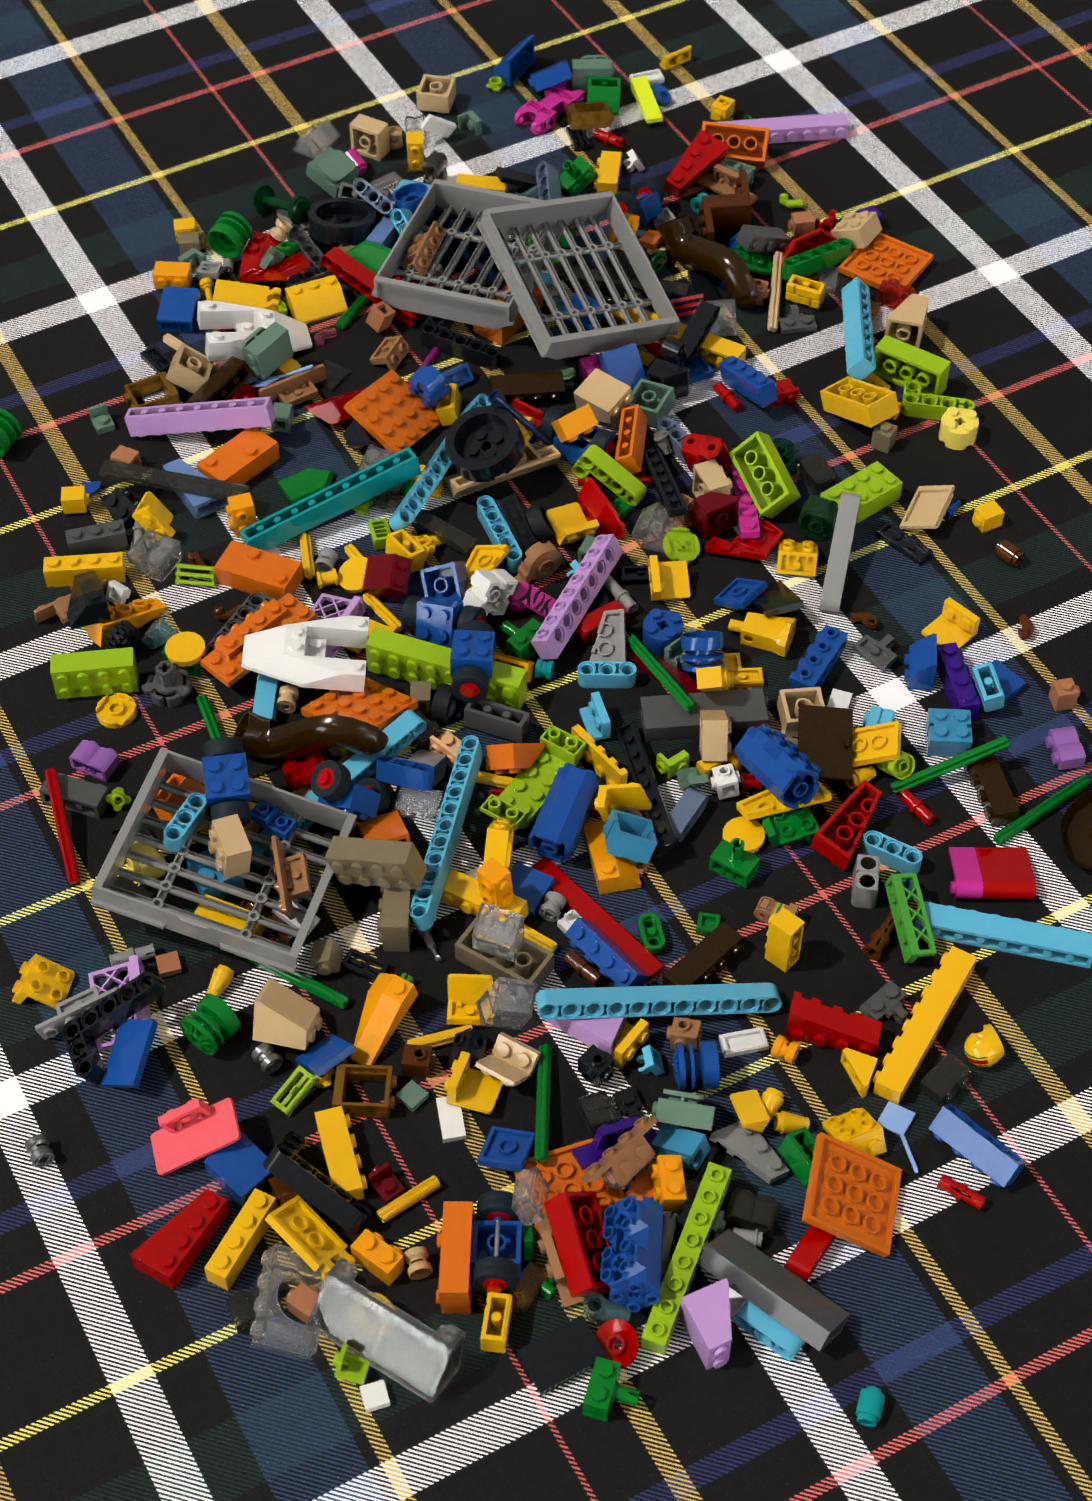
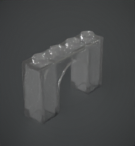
M275 1243L268 1250H265L261 1257L263 1269L257 1283V1287L260 1289L259 1296L254 1304L256 1316L250 1329V1334L253 1335L251 1345L307 1360L317 1352L320 1328L288 1318L279 1306L277 1292L279 1285L282 1283L299 1285L303 1282L307 1286L313 1285L319 1288L325 1282L322 1279L320 1269L314 1272L292 1248Z

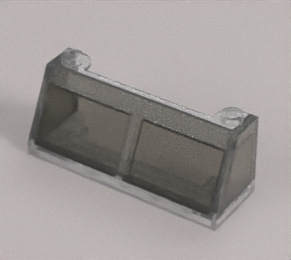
M341 1257L325 1277L309 1318L308 1327L342 1347L343 1343L348 1344V1352L356 1355L370 1364V1366L432 1404L460 1368L466 1333L453 1325H442L436 1331L355 1282L354 1279L357 1276L356 1266Z

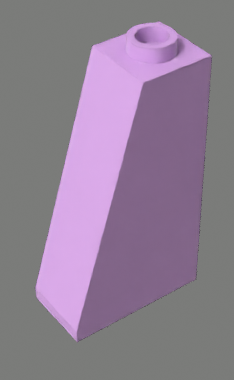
M626 1017L543 1019L589 1047L595 1045L601 1051L608 1052L611 1056L626 1023Z

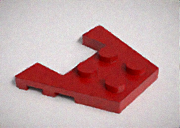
M296 251L290 256H285L283 261L265 270L251 269L240 274L242 281H287L291 279L292 275L305 272V269L311 267V264L306 256L302 255L300 251Z
M758 514L760 538L740 539L739 533L732 542L713 536L705 545V552L766 560L783 540L784 532L769 521L760 519Z

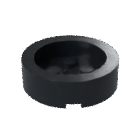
M324 199L312 204L307 210L308 235L316 242L332 246L333 243L342 244V247L357 246L365 241L376 227L375 208L369 203L358 199Z
M481 406L465 412L451 425L445 439L446 453L454 468L463 478L473 482H489L496 480L495 477L503 473H509L520 461L525 447L523 434L515 418L510 412L498 406ZM491 444L490 449L483 451L482 448H485L486 446H489Z

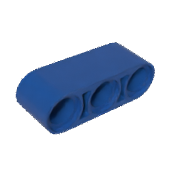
M379 756L376 762L375 778L384 783L420 791H430L434 785L435 768L428 764L392 756Z

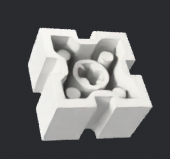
M487 569L476 570L470 578V584L473 586L466 591L462 602H464V606L482 607L486 612V616L488 613L493 616L504 615L509 604L507 599L509 595H513L518 581L504 569H493L492 571Z

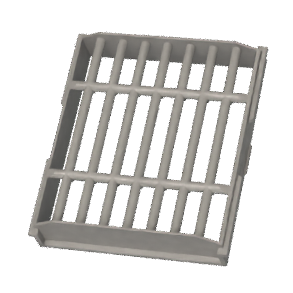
M434 179L373 279L374 290L371 293L372 296L380 298L396 309L491 329L513 326L520 312L510 289L506 291L498 290L504 280L502 273L499 272L491 287H482L484 280L495 263L492 255H490L476 282L473 284L465 283L486 246L483 236H477L474 233L478 228L477 222L481 221L484 209L544 200ZM436 205L444 209L437 221L440 226L444 225L449 214L458 216L452 228L444 229L446 238L424 276L415 273L416 269L413 265L407 270L398 269L407 254V249L413 243V238L421 230L428 232L430 226L424 224ZM466 217L475 219L467 232H458ZM552 228L559 241L563 234L561 228ZM536 230L540 232L538 236L545 250L553 252L554 248L545 230ZM529 232L520 234L524 242ZM510 234L504 235L506 241L509 238ZM453 238L462 239L443 275L440 277L432 276ZM469 242L479 243L459 279L455 281L449 280ZM507 242L513 255L517 256L520 251L517 242ZM535 244L531 246L526 245L529 253L533 255L539 254ZM534 262L540 273L544 262ZM527 263L522 264L520 269L532 291L535 279ZM394 275L404 277L402 281L392 279ZM414 279L420 282L419 284L411 283L410 280ZM427 283L437 284L436 287L426 286ZM444 286L452 287L453 290H452V291L444 290L443 287H444ZM460 290L470 291L469 294H463L459 292ZM477 293H481L487 296L485 298H482L476 295ZM494 296L504 298L502 301L492 300Z
M612 191L484 209L481 221L477 222V226L514 297L518 310L542 358L548 357L555 360L609 351L635 342L637 346L650 344L667 335H677L676 329L680 320ZM606 215L619 242L612 243L608 241L598 218ZM584 223H592L602 245L593 244L583 225ZM568 226H577L587 247L581 248L577 246ZM552 228H561L571 249L564 250L561 248ZM536 230H545L555 252L545 250ZM529 232L539 254L533 255L529 253L520 233ZM513 234L523 257L513 255L504 235ZM623 248L649 299L641 300L637 297L614 250ZM598 252H607L631 302L622 301ZM591 254L616 304L610 305L606 303L582 255ZM575 256L600 307L594 308L590 306L566 257ZM559 258L584 309L577 310L574 308L551 259ZM534 262H544L568 312L562 313L558 311ZM527 263L552 315L542 314L519 264ZM652 305L659 319L649 320L643 307ZM635 308L642 322L634 323L627 309ZM620 311L626 324L618 326L611 312ZM604 313L610 327L602 328L596 315ZM588 316L595 330L586 331L579 317ZM572 319L578 332L570 334L563 320ZM556 321L562 335L553 336L547 323Z
M160 748L92 885L90 904L161 929L166 928L218 946L221 950L294 974L299 953L331 880L333 871L325 857L291 846L290 844L293 837L296 836L329 848L331 839L297 827L287 840L283 839L281 841L284 846L285 855L286 853L295 855L304 852L308 861L326 866L322 876L309 872L310 881L317 883L318 886L315 893L300 897L311 901L308 910L305 911L293 907L294 916L303 919L300 929L260 916L263 906L280 911L279 901L267 897L271 888L276 889L275 883L278 882L275 880L276 875L273 870L274 858L252 852L251 861L271 867L268 875L263 876L251 871L238 875L239 877L262 884L263 886L258 894L180 867L184 858L216 868L214 858L189 850L192 841L208 845L210 837L197 833V830L201 823L211 827V817L205 816L179 851L170 852L176 854L172 863L132 851L131 848L135 841L167 851L163 846L162 840L139 833L143 823L162 830L168 824V822L148 816L152 806L176 814L180 808L179 806L156 799L160 789L184 798L195 793L164 782L166 771L204 783L201 761ZM249 777L251 800L256 802L263 800L277 806L279 810L293 814V819L298 821V825L301 819L305 818L341 831L339 834L341 837H349L350 832H353L356 827L357 815L346 813L343 810ZM244 829L248 840L268 847L272 844L271 838ZM126 858L168 873L165 880L159 881L122 868ZM177 875L255 902L252 911L248 912L174 886L172 883ZM121 876L158 889L159 892L156 898L151 899L114 886L117 877ZM170 893L247 920L244 929L240 930L166 904L164 900L167 894ZM255 924L296 937L292 947L252 934Z

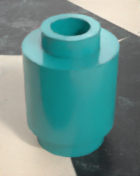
M867 1386L866 1389H861L855 1413L857 1416L856 1421L859 1424L867 1427H876L877 1422L881 1420L885 1402V1395L881 1393V1389L874 1386Z

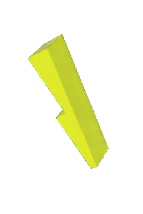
M647 77L630 78L631 91L639 103V111L647 124L662 122L663 116Z

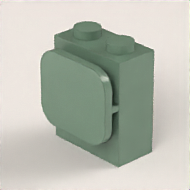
M585 55L581 59H572V91L582 89L587 92L588 76L612 77V75H615V66L611 65V58L608 59L605 55Z
M329 147L307 164L306 176L333 198H337L341 182L353 184L358 179L360 171L356 168V163L344 152Z
M277 322L271 324L267 329L259 327L242 344L245 362L249 365V369L253 373L252 376L258 377L263 381L294 355L288 329Z
M664 1088L663 1093L669 1094L670 1097H659L658 1101L653 1102L651 1116H656L658 1122L709 1131L713 1130L716 1106L699 1104L697 1102L698 1099L705 1100V1095Z

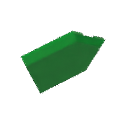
M365 240L345 253L377 274L392 248Z
M740 244L733 249L742 258L750 272L772 277L773 264L769 253L746 251Z
M308 468L276 483L288 500L294 504L330 486L335 472Z

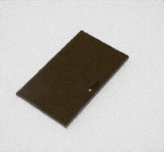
M799 704L798 752L801 751L810 758L808 760L810 763L812 762L822 769L819 773V779L852 782L853 709Z

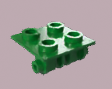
M809 806L767 816L781 845L802 838L807 843H811L815 833L820 829Z

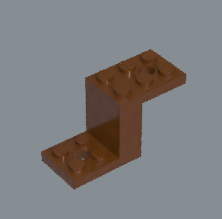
M746 169L739 170V177L735 179L736 188H738V190H735V194L702 196V202L698 204L699 214H701L698 216V227H701L700 237L714 242V233L739 232L742 225L751 224L752 202Z

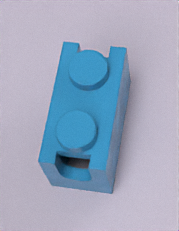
M667 1123L663 1124L651 1144L658 1151L656 1157L657 1155H681L683 1168L697 1171L711 1149L705 1134Z

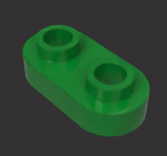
M654 913L642 914L638 919V930L642 944L651 954H658L665 948V936L660 919Z

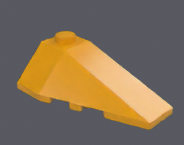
M157 598L133 600L132 604L114 602L113 606H108L111 620L84 627L89 639L98 646L105 647L103 646V643H105L104 637H108L106 633L111 632L110 628L112 626L115 628L116 623L120 624L121 621H128L139 629L168 610V606Z
M602 820L584 823L582 830L599 895L642 887L639 873L633 861L623 857H614L607 853L606 840L603 834L605 823Z
M380 973L367 993L353 1045L355 1051L350 1056L352 1061L360 1065H373L418 996L414 984L395 974Z

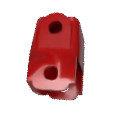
M691 433L683 439L681 453L691 472H693L695 464L715 459L718 465H721L723 470H725L724 474L726 477L730 476L733 470L732 459L722 439Z

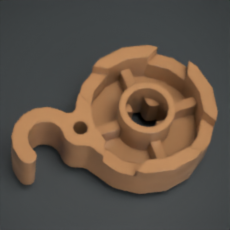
M550 541L543 544L541 542L535 543L525 552L526 558L524 561H521L517 569L518 574L514 578L518 583L526 582L528 584L531 580L540 581L548 578L560 566L562 561L561 553Z

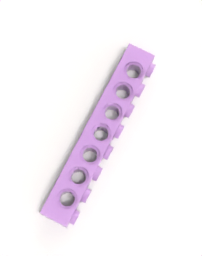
M601 534L595 538L590 549L531 640L541 659H558L621 557L623 550L614 534Z

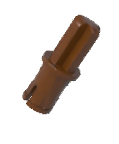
M573 950L565 954L564 961L577 971V975H582L594 987L602 982L604 976L594 969L589 961L582 959Z

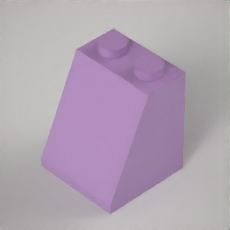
M724 1278L681 1298L679 1319L706 1370L712 1367L720 1368L724 1366L730 1356L732 1331L729 1283L727 1278Z

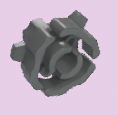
M168 660L160 661L155 667V676L149 675L147 683L142 685L144 694H150L154 704L164 707V699H166L169 708L182 704L183 700L191 695L193 688L188 672L178 667V664L174 662L172 664Z

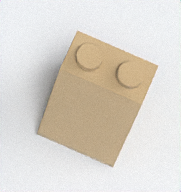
M912 293L887 316L885 335L919 348L926 323L930 296Z
M595 368L573 393L577 409L589 403L597 421L611 423L615 418H618L622 409L628 406L633 399L630 386L598 368Z
M268 978L254 1001L252 1040L306 1050L309 1043L314 1042L316 1031L321 1029L322 1017H319L320 1008L274 979Z

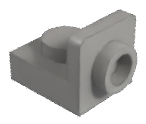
M201 261L200 266L196 268V278H198L199 282L203 278L219 279L223 269L222 262Z

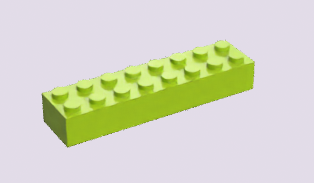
M374 627L365 644L368 671L409 683L411 681H431L432 690H437L441 683L451 685V648ZM494 660L492 679L489 678L488 693L484 699L520 710L527 697V669Z

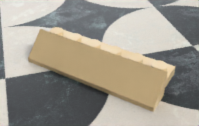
M528 443L518 464L509 473H503L495 477L496 480L473 482L463 478L459 473L443 477L444 484L452 492V497L456 498L553 465L559 460L561 453L554 445L546 446L541 444L532 447Z

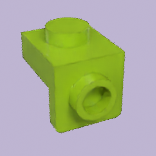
M682 750L667 759L660 752L657 754L656 768L659 773L671 779L676 776L677 770L689 768V754Z
M343 1343L341 1351H336L333 1358L332 1366L336 1367L335 1378L364 1385L371 1365V1359L348 1353V1344Z

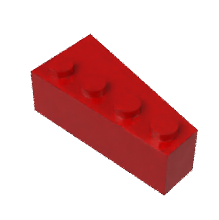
M700 129L667 177L664 190L676 198L680 197L694 182L701 179L708 170L712 169L721 159L723 160L727 156L729 146Z
M864 780L815 833L810 847L845 872L882 792Z
M794 991L789 1011L786 1038H791L798 1042L813 1043L816 1046L832 1047L839 1051L849 1048L876 1057L882 1022L855 1012L849 1015L839 1006L834 1005L830 1008L822 1005L819 999L812 997L810 1001L802 998V993Z
M206 1189L130 1254L134 1268L174 1290L230 1214L227 1199Z

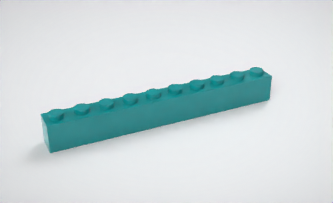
M407 447L239 530L243 544L268 551L422 474L418 457L410 447Z

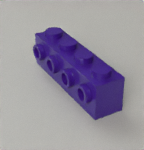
M956 642L937 645L936 669L952 709L971 710V720H976L979 709L982 708V700L980 696H977L976 685L969 676V667L963 661L962 650H959Z

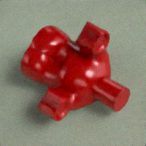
M836 209L830 210L829 217L820 222L819 218H816L815 226H817V229L821 227L831 234L837 221Z

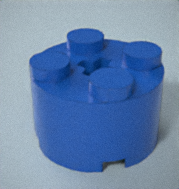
M425 363L408 379L410 384L408 389L413 395L417 394L422 398L421 402L423 405L429 408L430 406H435L450 392L451 388L449 384L445 385V377L434 366L430 365L427 367L428 363Z
M655 608L650 611V614L643 621L642 643L655 655L664 656V649L683 634L681 615L676 612Z

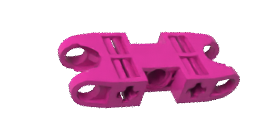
M566 80L546 89L544 91L545 98L537 102L531 99L521 106L514 116V123L519 126L532 124L530 130L535 135L545 133L557 125V116L562 113L567 115L566 104L584 103L587 98V92L582 89L569 91L570 83Z

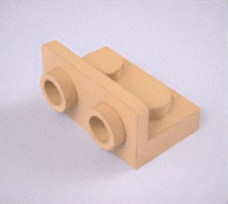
M448 730L438 738L434 735L430 736L431 752L447 755V765L453 767L461 740Z

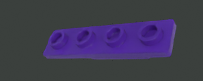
M639 1117L624 1118L613 1124H604L597 1129L592 1143L573 1148L572 1154L581 1169H587L591 1164L598 1162L602 1158V1153L606 1149L614 1147L619 1142L618 1138L623 1133L630 1131L634 1127V1122ZM651 1127L643 1136L651 1148H653L651 1144L657 1134Z

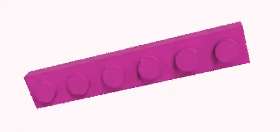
M732 461L733 470L731 476L734 496L739 498L738 525L740 539L760 538L757 508Z

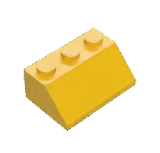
M335 275L285 288L286 303L295 320L305 324L341 315L348 309L341 285Z

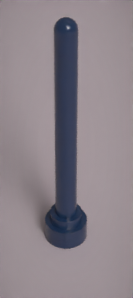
M496 389L490 394L488 401L493 406L502 407L510 412L520 424L546 446L553 445L552 440L506 402L505 395L500 390Z

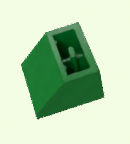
M588 76L587 102L605 101L610 106V110L613 111V115H619L621 78Z

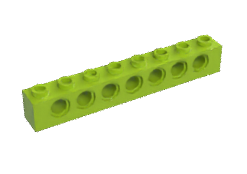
M709 1162L661 1284L659 1302L653 1305L641 1336V1347L663 1356L666 1354L680 1317L681 1298L688 1295L699 1267L698 1262L702 1256L700 1254L702 1247L709 1240L730 1185L732 1169Z

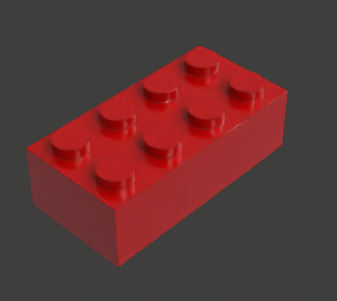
M596 1191L563 1192L543 1202L571 1297L601 1296L609 1293L610 1286L600 1280L601 1261L603 1260L601 1258L602 1252L606 1247H611L612 1244L603 1238L604 1218Z

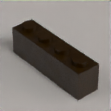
M231 356L185 403L228 400L253 373L244 361Z
M562 371L490 375L488 381L489 395L498 389L505 395L506 402H512L515 398L523 402L558 401L563 398L565 393Z
M995 754L963 766L964 770H967L970 775V784L972 787H975L978 802L982 803L985 818L990 821L992 828L1008 825L1018 819L1020 809Z
M723 921L663 975L662 986L708 984L718 970L722 971L727 966L731 958H736L743 950V936Z

